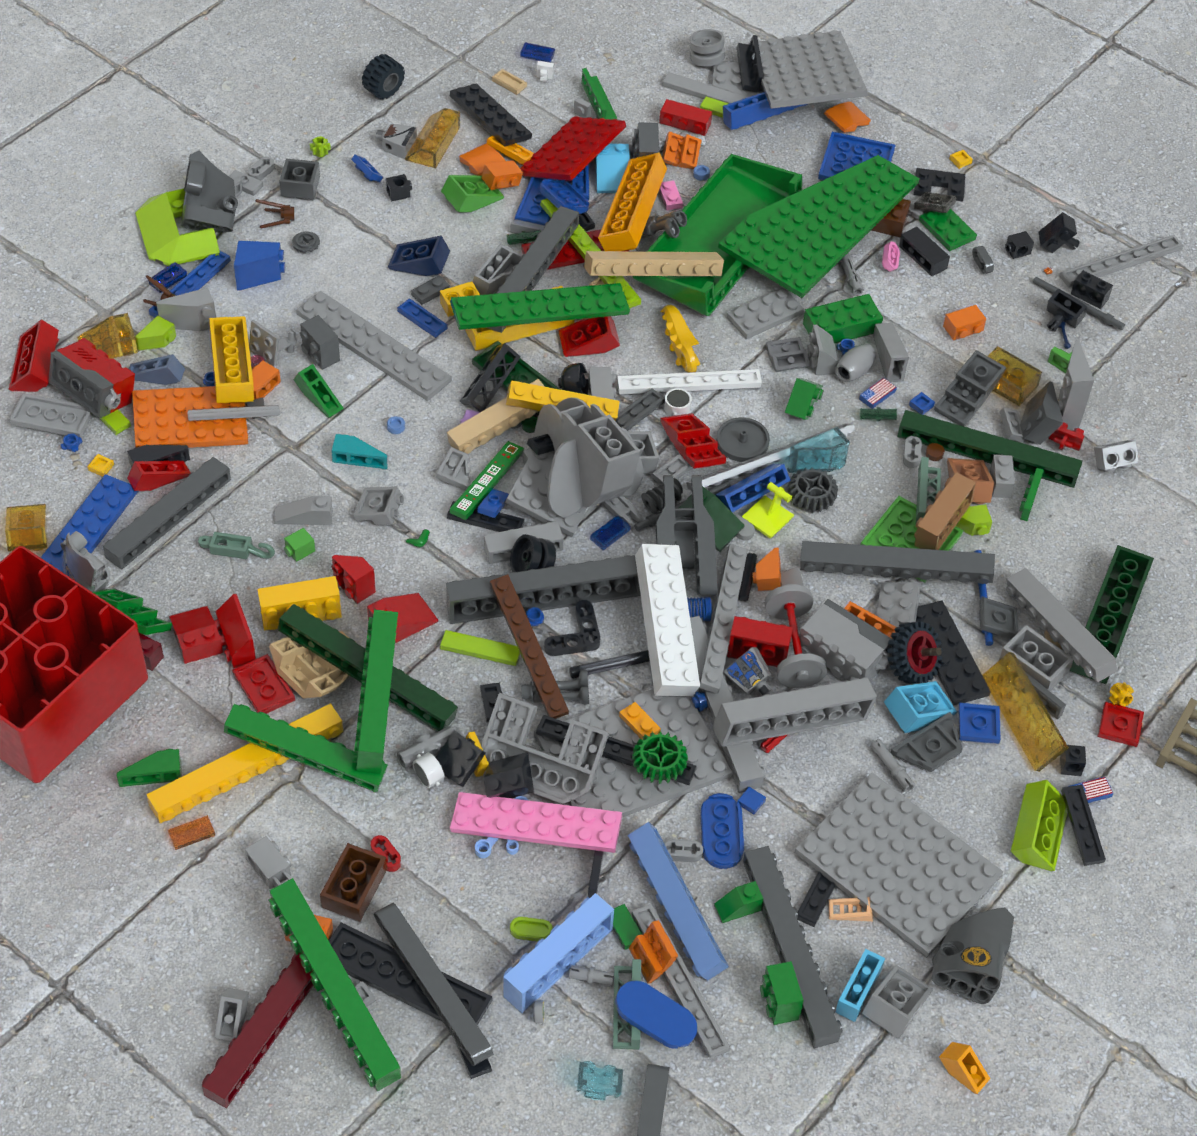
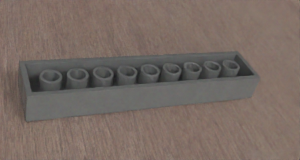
M635 555L556 567L551 566L508 574L525 613L532 607L544 611L576 606L577 602L581 600L597 603L641 596ZM507 574L447 582L446 605L450 624L504 617L490 586V580Z

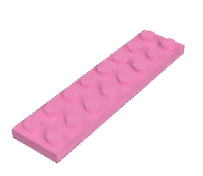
M459 792L450 830L453 833L615 853L622 821V812L504 797L489 798L486 795Z

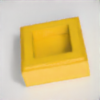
M964 150L953 153L949 157L958 169L972 164L973 161Z
M97 454L87 466L88 471L103 477L114 466V460Z

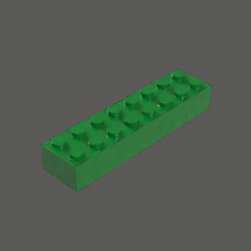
M374 610L373 617H369L353 763H357L356 771L381 773L398 612Z

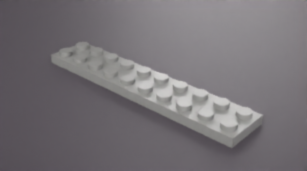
M319 291L296 309L297 315L306 321L319 315L338 335L340 344L426 401H429L452 381V376L322 291Z

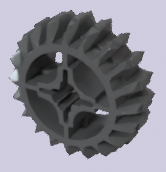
M813 467L810 470L804 468L803 471L798 470L796 474H793L790 479L791 481L788 483L787 491L792 496L793 505H798L799 509L805 508L806 512L808 510H812L813 513L815 510L819 512L823 509L827 510L837 499L838 486L836 485V480L833 479L832 475H827V470L822 472L820 468L818 470H814Z

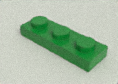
M1036 468L1035 474L1030 475L1028 485H1031V487H1026L1023 498H1026V502L1022 501L1019 509L1022 512L1020 520L1028 521L1042 478L1043 469Z

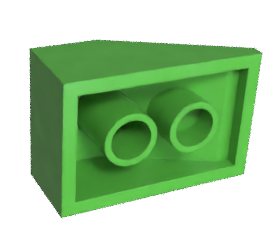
M449 175L441 190L455 210L460 213L473 212L504 198L499 189L490 190L481 178L482 176Z

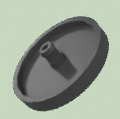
M738 417L727 420L720 426L716 441L718 442V449L727 458L743 462L766 453L769 447L770 436L767 429L760 422L751 418Z

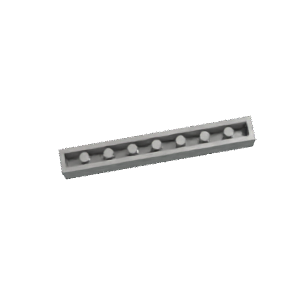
M1027 568L1006 578L1008 594L1017 599L1020 607L1025 608L1030 617L1036 619L1044 631L1047 630L1052 640L1058 642L1063 651L1072 656L1076 665H1080L1088 677H1092L1098 683L1117 672L1116 658Z

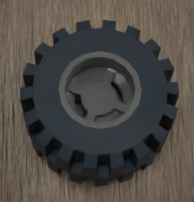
M380 54L367 64L366 69L363 71L362 85L377 98L382 100L388 99L402 85L405 75L404 67L389 55Z

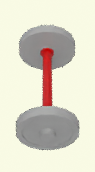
M797 584L784 585L770 591L765 597L764 604L770 616L778 619H788L789 627H793L791 638L795 655L784 659L778 665L776 671L777 678L786 687L804 688L820 682L826 676L827 668L824 659L820 656L810 653L802 654L796 618L806 614L812 608L814 600L808 588Z

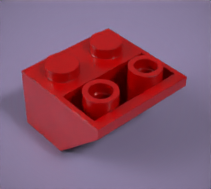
M332 556L331 567L333 576H336L338 587L344 590L349 599H353L358 604L376 592L374 568L363 557Z

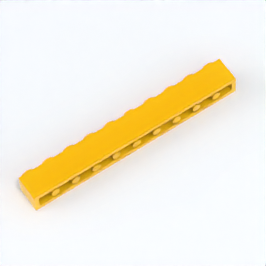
M331 703L289 724V726L294 728H304L312 735L324 736L327 740L335 738L344 732L343 721ZM249 743L146 794L148 804L159 823L169 821L176 815L189 811L194 806L207 802L214 796L225 793L232 787L245 783L250 778L263 774L276 765L285 763L290 758Z

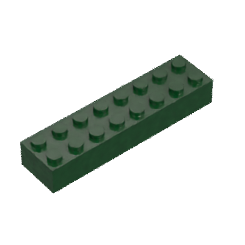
M1117 545L1085 627L1115 658H1117L1154 560L1153 557ZM1073 660L1070 668L1071 672L1094 680L1092 677H1088L1084 669L1080 665H1076ZM1108 676L1107 678L1101 680L1100 683H1103V684L1106 685L1107 682H1108L1109 676Z

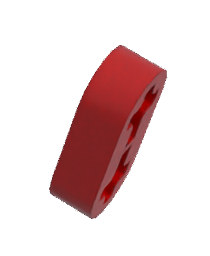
M382 835L375 836L371 840V852L386 857L387 871H397L401 866L400 854L388 838ZM376 845H384V851L380 847H376ZM387 856H389L391 860H395V863L393 864L392 862H388Z

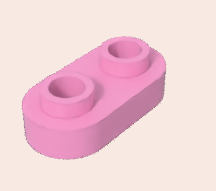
M891 241L884 245L882 266L889 272L898 268L900 250L897 244Z

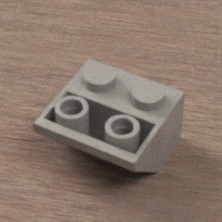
M813 325V330L809 334L810 344L807 346L808 355H811V368H814L815 375L836 374L835 368L838 364V358L833 337L818 325Z

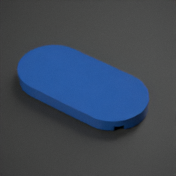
M549 178L544 179L540 183V192L558 209L562 206L577 211L579 214L588 211L589 201L570 183L566 181L561 183L558 179Z
M713 794L702 803L700 812L703 857L713 867L728 869L736 866L741 861L744 853L742 808L740 803L736 802L728 794Z
M630 981L622 985L617 992L615 1005L621 1018L664 1046L672 1049L686 1047L695 1038L697 1022L693 1014L650 985L641 981Z

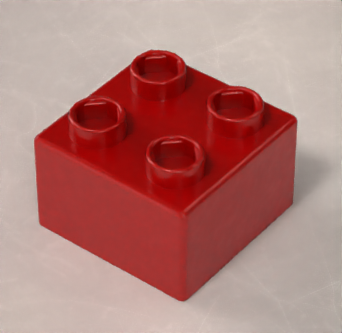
M19 546L0 562V759L33 783H40L148 680V672L135 620L27 548Z

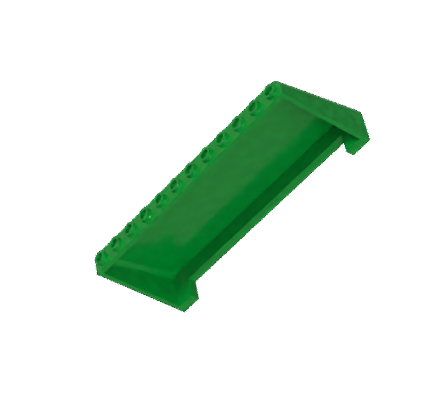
M730 154L723 161V164L716 169L711 178H708L705 185L699 189V192L691 198L687 206H684L682 211L687 216V224L684 227H679V236L677 238H670L665 230L647 251L717 252L724 259L722 276H632L633 279L705 316H710L749 268V266L719 249V242L749 214L801 191L802 174Z

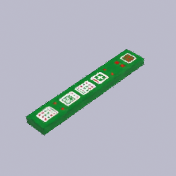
M508 441L452 505L450 513L467 520L523 454L524 448Z

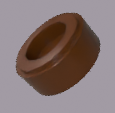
M932 443L927 446L925 454L931 461H940L944 456L945 450L942 445Z

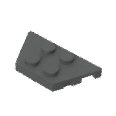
M947 713L893 747L891 754L929 772L934 771L959 755L963 748L957 737L958 732L952 721V713Z

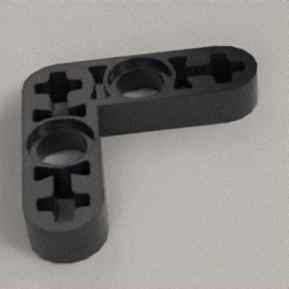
M581 600L576 604L575 614L580 632L548 637L544 643V651L547 655L560 656L594 651L599 648L600 633L594 608L590 601ZM581 608H585V610H587L586 616H584V611ZM590 622L593 624V627L585 628L583 624ZM591 634L594 643H591V641L589 640V635ZM576 641L578 644L571 647L567 642Z

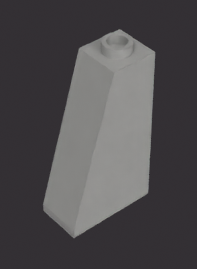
M893 323L875 324L873 338L884 376L889 382L904 381L908 364V353Z

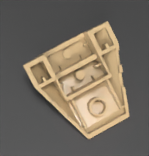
M339 631L341 634L348 637L343 631ZM289 637L273 642L269 646L277 673L303 699L322 697L333 692L350 676Z

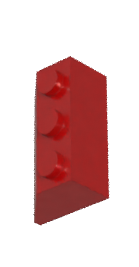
M236 593L215 611L217 619L214 620L218 631L221 632L222 647L226 646L227 649L224 650L227 662L231 661L233 669L256 659L253 638Z

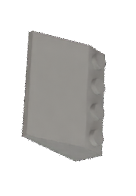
M1075 340L1058 398L1063 422L1068 425L1067 429L1080 427L1094 383L1093 375L1079 340Z

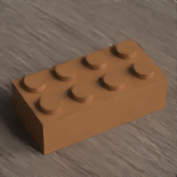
M958 472L952 478L949 477L947 479L944 490H940L937 493L934 504H929L924 518L920 517L915 527L917 530L914 534L916 547L939 550L972 504L976 486L975 481Z

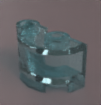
M591 1061L580 1062L577 1091L585 1092L584 1097L593 1100H605L606 1096L612 1095L618 1098L622 1091L623 1069H617L613 1065H606L601 1069L597 1068L595 1063Z

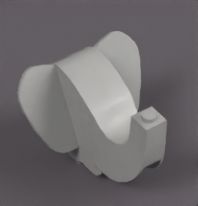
M572 397L562 400L556 407L548 404L541 408L534 437L548 434L554 445L555 454L549 474L547 492L548 504L554 513L563 518L577 512L582 506L587 508L619 496H631L638 490L644 473L640 458L641 451L636 447L629 432L620 427L610 415L606 416L596 404H591L589 407L583 400Z

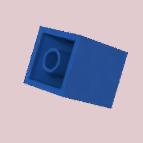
M238 240L234 261L237 290H244L281 280L282 273H285V262H282L284 260V250H281L280 242Z

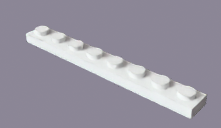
M759 369L617 376L619 394L646 393L651 388L657 392H668L675 388L697 391L759 388L762 385Z

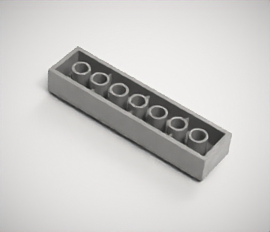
M867 677L862 679L855 678L845 682L838 681L834 684L818 685L812 688H800L795 691H783L773 695L765 694L761 697L745 698L739 701H727L722 703L713 729L721 747L863 721L867 719L877 695Z

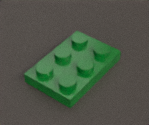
M951 208L945 213L930 211L919 217V221L949 252L976 240L977 234Z

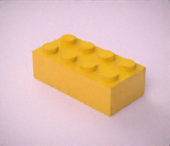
M336 576L257 589L264 631L278 629L280 617L293 604L305 609L309 614L322 621L342 618Z

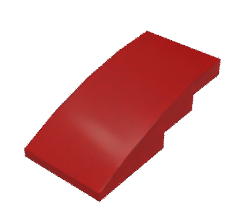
M693 413L660 418V422L671 442L693 469L726 464V456L718 450V442L709 435L710 428Z

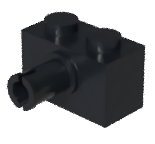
M1063 212L1038 231L1040 246L1051 253L1064 244L1073 250L1078 248L1080 241L1074 238L1077 234L1075 219Z
M1058 288L1048 300L1046 311L1053 314L1054 317L1047 324V327L1049 329L1053 327L1052 331L1056 332L1057 328L1064 321L1073 328H1076L1085 317L1087 306Z

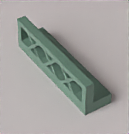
M921 457L918 468L916 523L920 517L924 518L926 515L927 501L930 499L933 503L935 502V497L940 491L941 468L928 467L929 458ZM928 473L936 474V477L931 480L928 477ZM932 486L936 491L930 493L927 487Z
M632 959V966H614L613 1049L639 1050L641 1030L628 1022L622 1023L618 1019V1008L615 1005V997L619 991L618 984L620 986L624 985L619 979V973H631V979L628 982L641 981V959ZM625 1031L631 1037V1042H618V1035Z

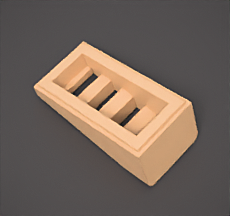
M867 897L868 905L866 912H862V906L859 904L860 900L857 898L829 899V920L873 922L870 897ZM833 905H840V914H834ZM844 905H848V913H844ZM853 906H857V912L853 913Z

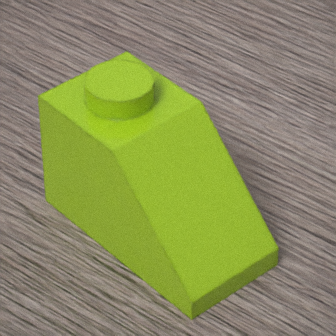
M157 315L135 336L136 348L140 351L166 347L176 337L175 325Z
M986 504L969 506L956 527L964 530L963 532L971 536L989 534L992 519Z

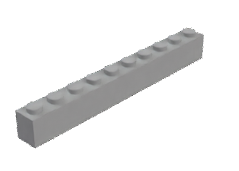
M700 616L691 617L690 622L700 681L709 638L706 623H702ZM724 672L717 694L698 688L699 692H703L706 696L708 704L706 710L712 725H714L722 703L734 701L732 698V688L730 685H727ZM752 741L721 747L726 761L733 772L732 776L738 792H744L748 787L752 789L761 788L766 775L764 768L760 767L758 763L759 756L757 751L752 748Z

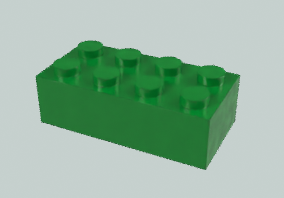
M870 294L805 309L803 325L808 334L812 332L813 325H818L832 335L834 344L841 342L843 339H855L874 334L875 324L883 322V316Z

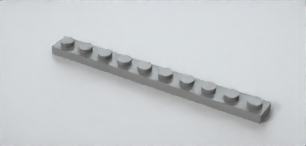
M842 424L702 476V486L704 488L711 484L712 486H717L723 483L722 480L727 478L728 480L736 479L739 477L738 474L752 473L755 471L754 468L768 467L771 465L770 462L784 461L787 459L786 456L800 455L805 449H816L819 447V444L832 443L837 437L840 439L850 436L851 432L856 431L854 424ZM691 481L686 482L688 490H691Z
M731 543L727 549L699 687L716 694L721 685L748 549Z

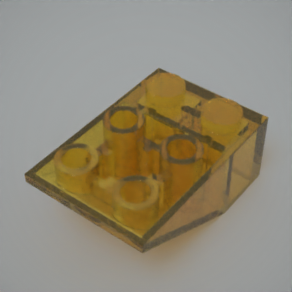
M128 313L110 316L77 337L78 341L85 338L93 343L96 350L101 349L107 353L109 359L138 353Z

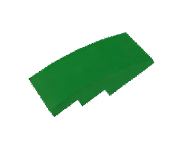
M114 588L93 591L94 594L135 620L139 633L149 635L171 631L172 623L157 618L158 610L143 606L142 597Z

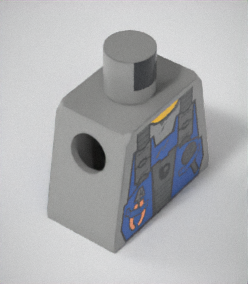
M757 647L750 648L723 671L747 693H751L756 689L763 696L772 690L765 682L772 674Z

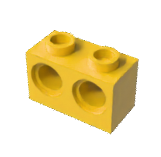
M471 281L441 290L440 304L447 316L450 317L454 315L450 303L451 297L480 294Z

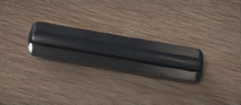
M748 553L746 557L738 597L740 601L746 602L749 599L753 572L755 571L757 561L755 553Z

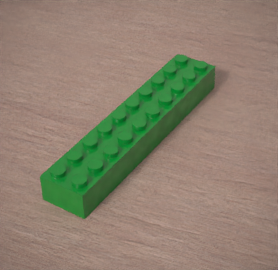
M292 878L269 890L271 898L268 901L275 918L279 917L280 927L285 936L290 935L289 939L292 949L296 955L300 953L301 964L305 972H311V982L317 992L321 990L322 1002L327 1011L332 1010V1019L337 1029H343V1039L349 1049L353 1047L354 1059L359 1068L364 1067L365 1078L369 1086H375L378 1092L401 1079L400 1065L294 879Z

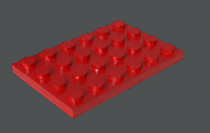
M572 117L547 143L543 144L533 154V158L523 164L520 168L523 172L522 176L572 181L627 127L625 121Z

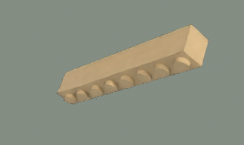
M586 251L584 268L590 276H722L724 259L717 252Z

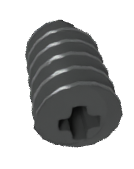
M674 478V498L677 501H681L683 488L681 483ZM663 484L641 494L644 505L653 514L657 513V509L663 510Z

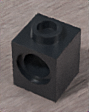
M405 174L386 178V191L391 202L410 198L412 183L410 180H407Z
M1027 231L1008 236L1005 249L1013 259L1027 256L1032 252L1034 241Z
M1065 745L1060 756L1061 775L1081 776L1086 765L1085 746Z

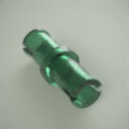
M541 230L507 234L508 245L526 244L535 241Z
M860 408V420H897V408Z

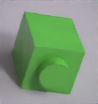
M304 528L284 538V551L288 557H292L296 562L315 552L314 539Z

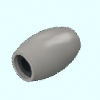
M861 344L848 350L840 358L835 368L837 377L843 382H850L862 377L869 371L876 359L874 348L869 344Z

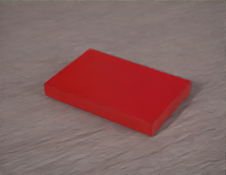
M268 654L232 670L235 679L257 713L263 712L267 714L295 701V695L286 681L277 673L275 664Z

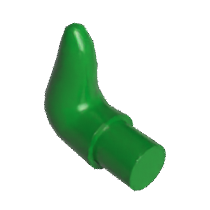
M424 529L418 539H407L406 543L419 548L423 547L429 539L430 531Z

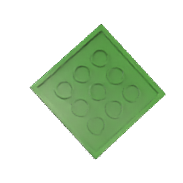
M898 496L860 545L920 549L915 546L916 538L914 537L917 530L915 527L916 504ZM955 526L939 550L950 551L961 538L964 530ZM916 578V579H918V580H920V581H922V582H924V583H926V581H927V580H922V579H920V578Z

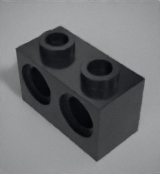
M1082 270L1074 280L1071 295L1101 309L1109 300L1113 285Z

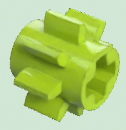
M322 136L312 139L313 143H310V150L313 152V155L317 157L328 155V150H331L328 139Z

